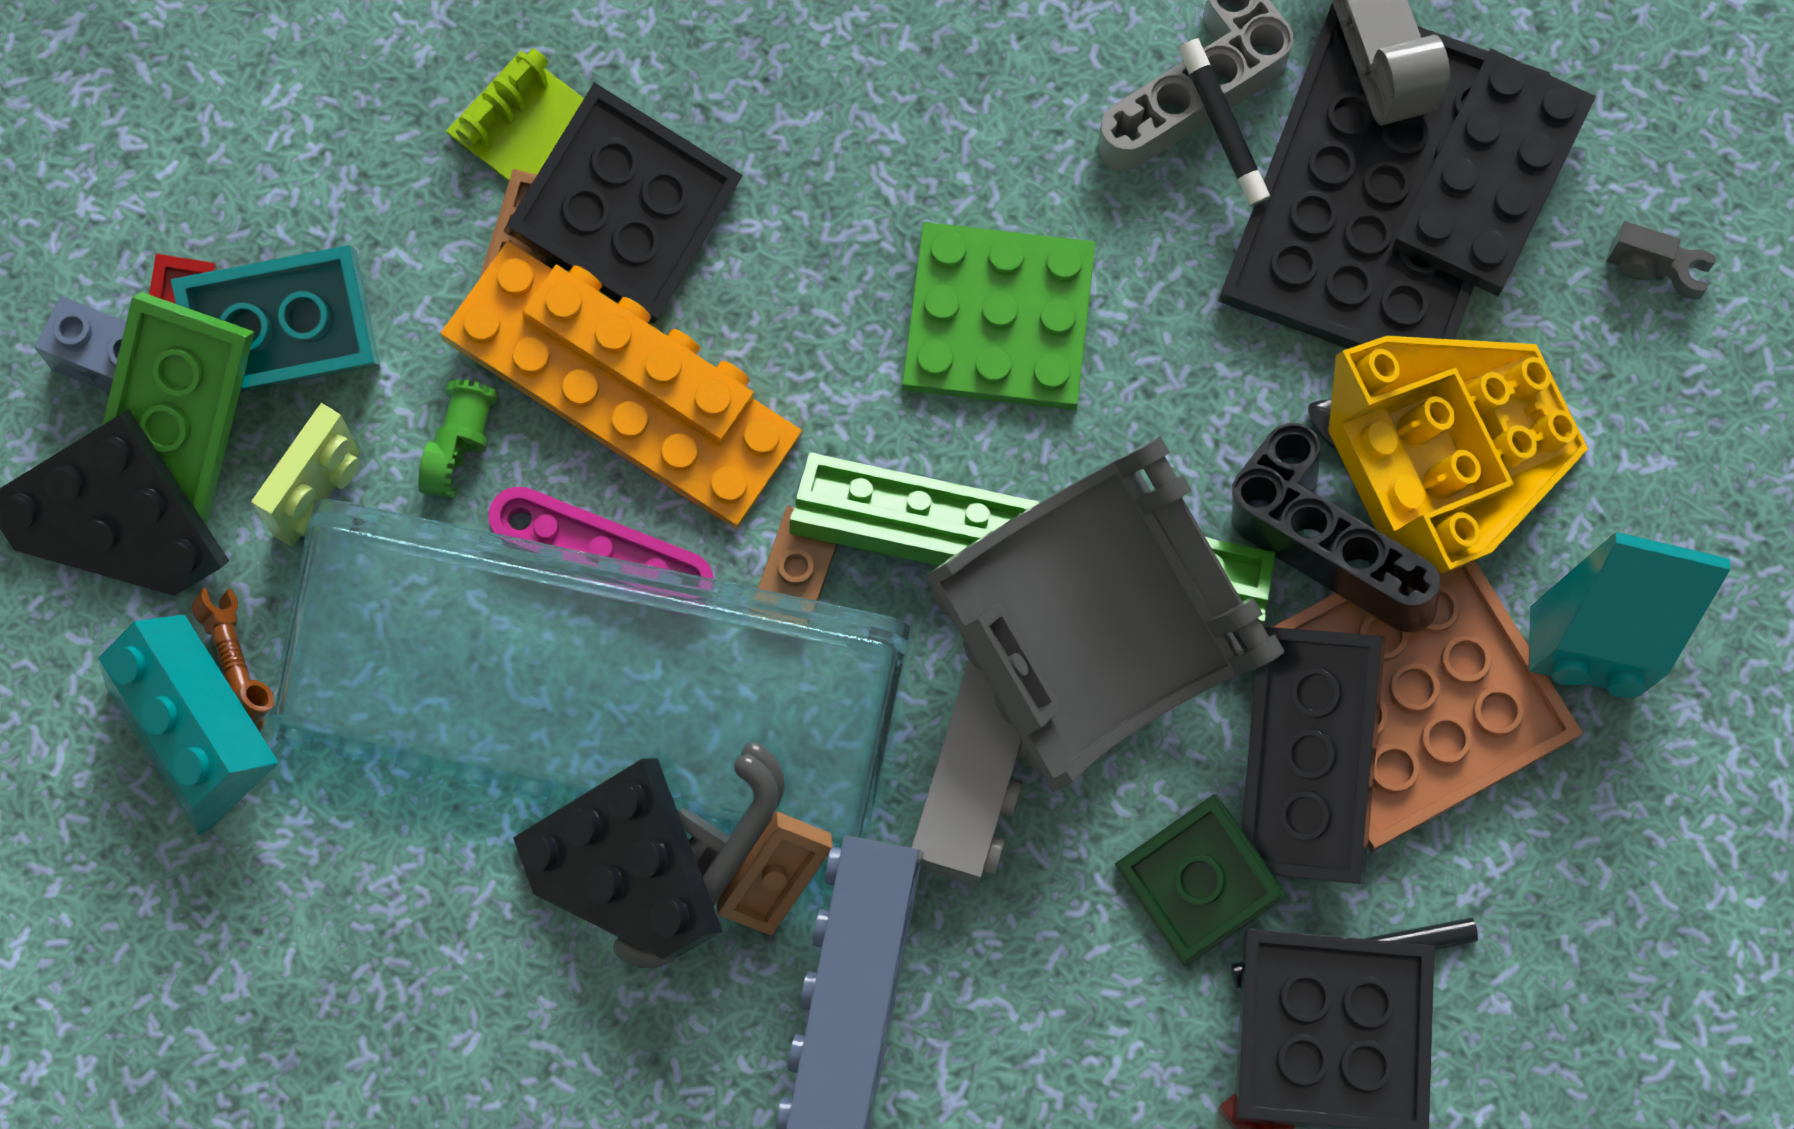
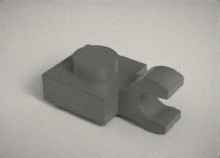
M1624 221L1612 241L1606 261L1619 265V270L1624 275L1633 279L1649 280L1653 277L1662 279L1666 275L1671 279L1674 288L1679 294L1689 299H1701L1707 290L1708 284L1693 279L1688 269L1696 268L1709 272L1715 264L1716 257L1705 250H1689L1679 247L1681 241L1679 238Z

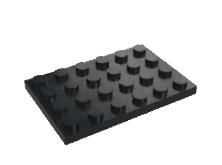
M1332 3L1264 179L1271 197L1254 205L1218 302L1348 349L1384 336L1455 340L1474 285L1405 254L1392 246L1489 51L1417 26L1421 38L1435 34L1442 40L1450 66L1449 85L1437 111L1381 126L1376 122L1371 112ZM1536 68V69H1538V70H1540V71H1542V72H1544V73H1547V74H1549V75H1550V73H1551V72H1548V71H1545V70Z

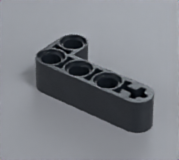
M1287 423L1274 429L1237 474L1232 484V523L1235 530L1242 537L1263 550L1275 552V557L1389 626L1402 632H1418L1427 628L1437 614L1440 575L1436 567L1425 558L1312 492L1318 482L1320 441L1313 430L1299 423ZM1288 457H1296L1302 459L1303 462L1287 464L1281 460ZM1253 500H1264L1269 502L1270 505L1263 508H1255L1247 503ZM1304 529H1312L1321 535L1314 538H1305L1299 536L1297 532ZM1354 559H1362L1371 563L1372 566L1358 569L1351 567L1347 562Z

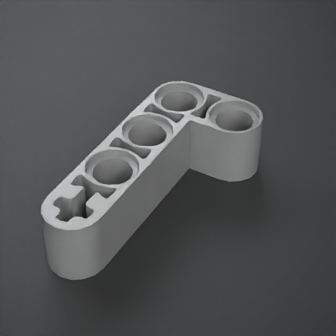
M1206 0L1203 22L1208 32L1215 39V42L1205 47L1204 51L1214 73L1223 75L1230 81V83L1220 86L1230 108H1232L1283 74L1293 44V32L1270 0ZM1231 2L1237 4L1242 10L1229 12L1224 10L1219 4ZM1266 45L1272 48L1276 54L1262 55L1257 53L1252 47ZM1181 62L1114 104L1105 112L1101 121L1098 138V153L1101 160L1108 167L1118 171L1135 169L1210 122L1184 62ZM1174 103L1179 105L1184 112L1169 114L1164 112L1159 105ZM1119 133L1121 137L1116 138L1115 134ZM1136 133L1135 140L1131 141L1129 137Z
M1332 0L1376 122L1382 126L1437 111L1450 82V66L1447 52L1438 35L1434 34L1421 38L1408 0Z

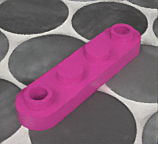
M527 487L508 488L499 493L490 505L488 520L492 532L499 543L511 550L675 615L689 616L702 611L710 603L714 595L715 584L712 570L709 564L695 553ZM518 513H526L531 516L530 525L523 530H516L510 526L511 518ZM687 577L696 583L694 591L688 595H679L673 589L675 582L680 578Z

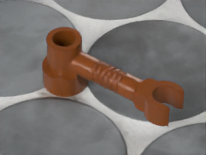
M203 588L192 603V613L196 620L203 625L205 632L212 636L223 675L260 732L264 724V716L274 705V695L267 685L250 679L235 630L237 623L235 612L238 609V599L234 592L228 588L220 598L219 608L211 603L207 589Z

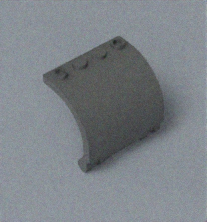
M1161 436L1130 453L1128 452L1034 505L970 544L927 574L932 584V593L936 604L943 613L952 618L964 639L963 644L968 659L977 669L982 670L995 692V702L999 712L1007 722L1013 724L1027 747L1026 753L1031 767L1039 776L1045 778L1052 792L1073 783L1106 751L1157 717L1236 675L1264 666L1284 653V649L1276 635L1268 636L1261 624L1259 617L1263 613L1254 597L1242 602L1182 497L1189 493L1191 488L1183 474L1175 475L1165 457L1170 452ZM1144 469L1154 489H1149L1139 470ZM1237 630L1247 648L1242 650L1233 631Z

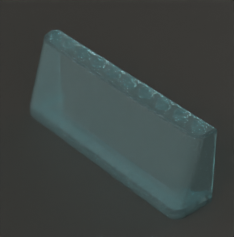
M317 499L314 501L307 526L273 693L274 705L270 709L267 726L272 732L278 733L276 737L277 742L289 747L312 750L315 741L337 746L335 754L357 762L370 763L373 754L395 758L394 766L396 768L413 774L430 775L432 767L455 771L454 780L479 788H489L491 780L515 784L514 793L540 801H549L551 792L575 797V800L640 759L658 758L677 811L680 808H686L728 836L753 801L752 789L735 773L734 762L741 756L742 748L747 743L757 742L765 746L778 759L784 772L785 792L776 811L830 832L833 847L842 848L844 835L868 839L910 653L911 628L908 624L898 619L881 614L344 501ZM829 855L824 862H828Z

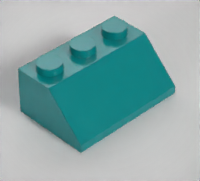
M184 614L133 621L99 656L98 660L106 689L198 835L211 829L279 763Z

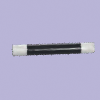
M1199 38L1184 43L1178 47V51L1249 206L1267 200L1271 197Z

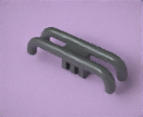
M757 742L747 743L742 748L741 756L734 762L735 773L752 789L753 801L729 836L686 808H680L678 811L684 830L692 835L688 840L713 907L771 822L785 792L784 772L778 759L765 746ZM619 937L613 945L614 952L618 958L639 968H658L676 959H661Z

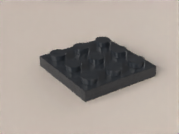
M594 82L503 231L567 271H570L574 265L589 271L601 282L602 287L600 291L618 302L622 297L632 299L651 315L650 321L655 323L743 175Z
M1247 929L1244 933L1234 1121L1319 1129H1429L1435 945Z

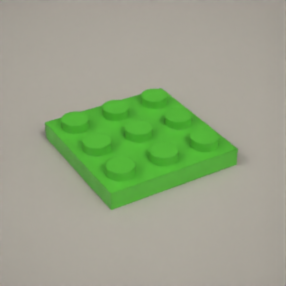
M923 222L902 390L1077 411L1096 241Z

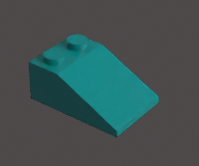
M1615 532L1530 606L1529 672L1551 676L1555 682L1563 685L1586 684L1608 689V692L1616 697L1632 698L1641 696L1671 672L1730 572V559Z

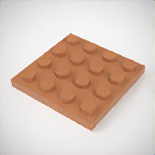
M1476 561L1443 574L1438 572L1440 575V591L1437 614L1427 628L1418 632H1402L1336 593L1273 626L1277 628L1386 637L1368 838L1370 853L1574 742L1583 734L1548 676L1529 672V646Z

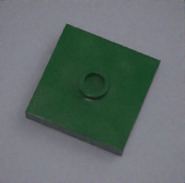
M1213 794L1115 863V866L1184 967L1212 950L1288 897L1218 794Z

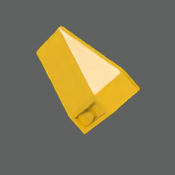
M1384 336L1346 349L1336 355L1328 432L1375 529L1428 560L1442 574L1492 553L1588 450L1537 344Z

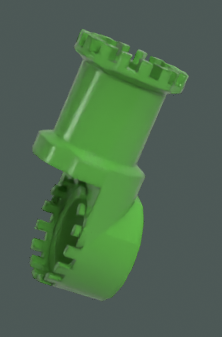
M456 379V381L447 382L445 393L450 399L444 426L437 428L434 441H428L424 448L418 478L420 493L452 499L456 496V493L452 492H457L458 488L450 486L452 482L451 477L453 468L456 469L457 465L463 466L464 461L461 460L464 457L463 451L473 453L486 452L488 439L484 436L489 409L497 404L499 393L496 389L487 388L485 384L479 388L480 382L476 381L472 387L470 386V380H464L463 382L460 379Z

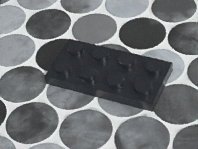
M1490 48L1392 247L1499 297L1596 96Z
M1264 627L1268 636L1276 635L1284 649V653L1256 669L1242 830L1273 875L1365 884L1386 637Z

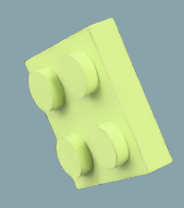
M320 403L251 501L272 535L292 548L301 535L308 538L314 534L326 513V508L322 505L335 487L343 489L351 482L360 464V460L357 458L360 450L342 415L323 403Z

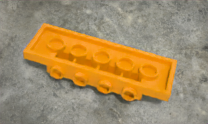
M507 241L441 331L442 341L678 494L737 530L801 437L802 430L753 399L754 391L746 387L750 379L738 367L727 361H720L718 366L715 367L699 357L697 354L701 348L691 337L677 329H671L668 335H665L648 324L651 319L649 312L632 299L622 297L618 304L599 292L602 284L589 271L576 265L569 272L557 264L551 269L510 241Z

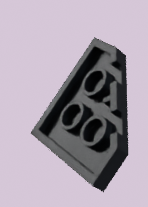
M129 409L0 488V530L13 549L18 552L173 596L221 569L229 562L220 545Z
M658 758L640 759L513 837L534 895L661 959L679 957L723 932Z

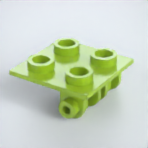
M534 48L527 54L521 50L446 130L448 135L507 181L510 180L513 169L535 175L539 173L584 99L545 69L549 65L548 60L541 52Z

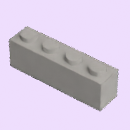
M970 660L968 661L912 848L924 852L921 865L922 871L979 887L983 872L996 874L1005 839L995 837L994 835L1000 815L1004 814L1012 817L1022 786V781L1012 779L1017 758H1028L1026 753L1027 747L1013 724L1007 722L999 712L995 702V692L982 670L977 669Z

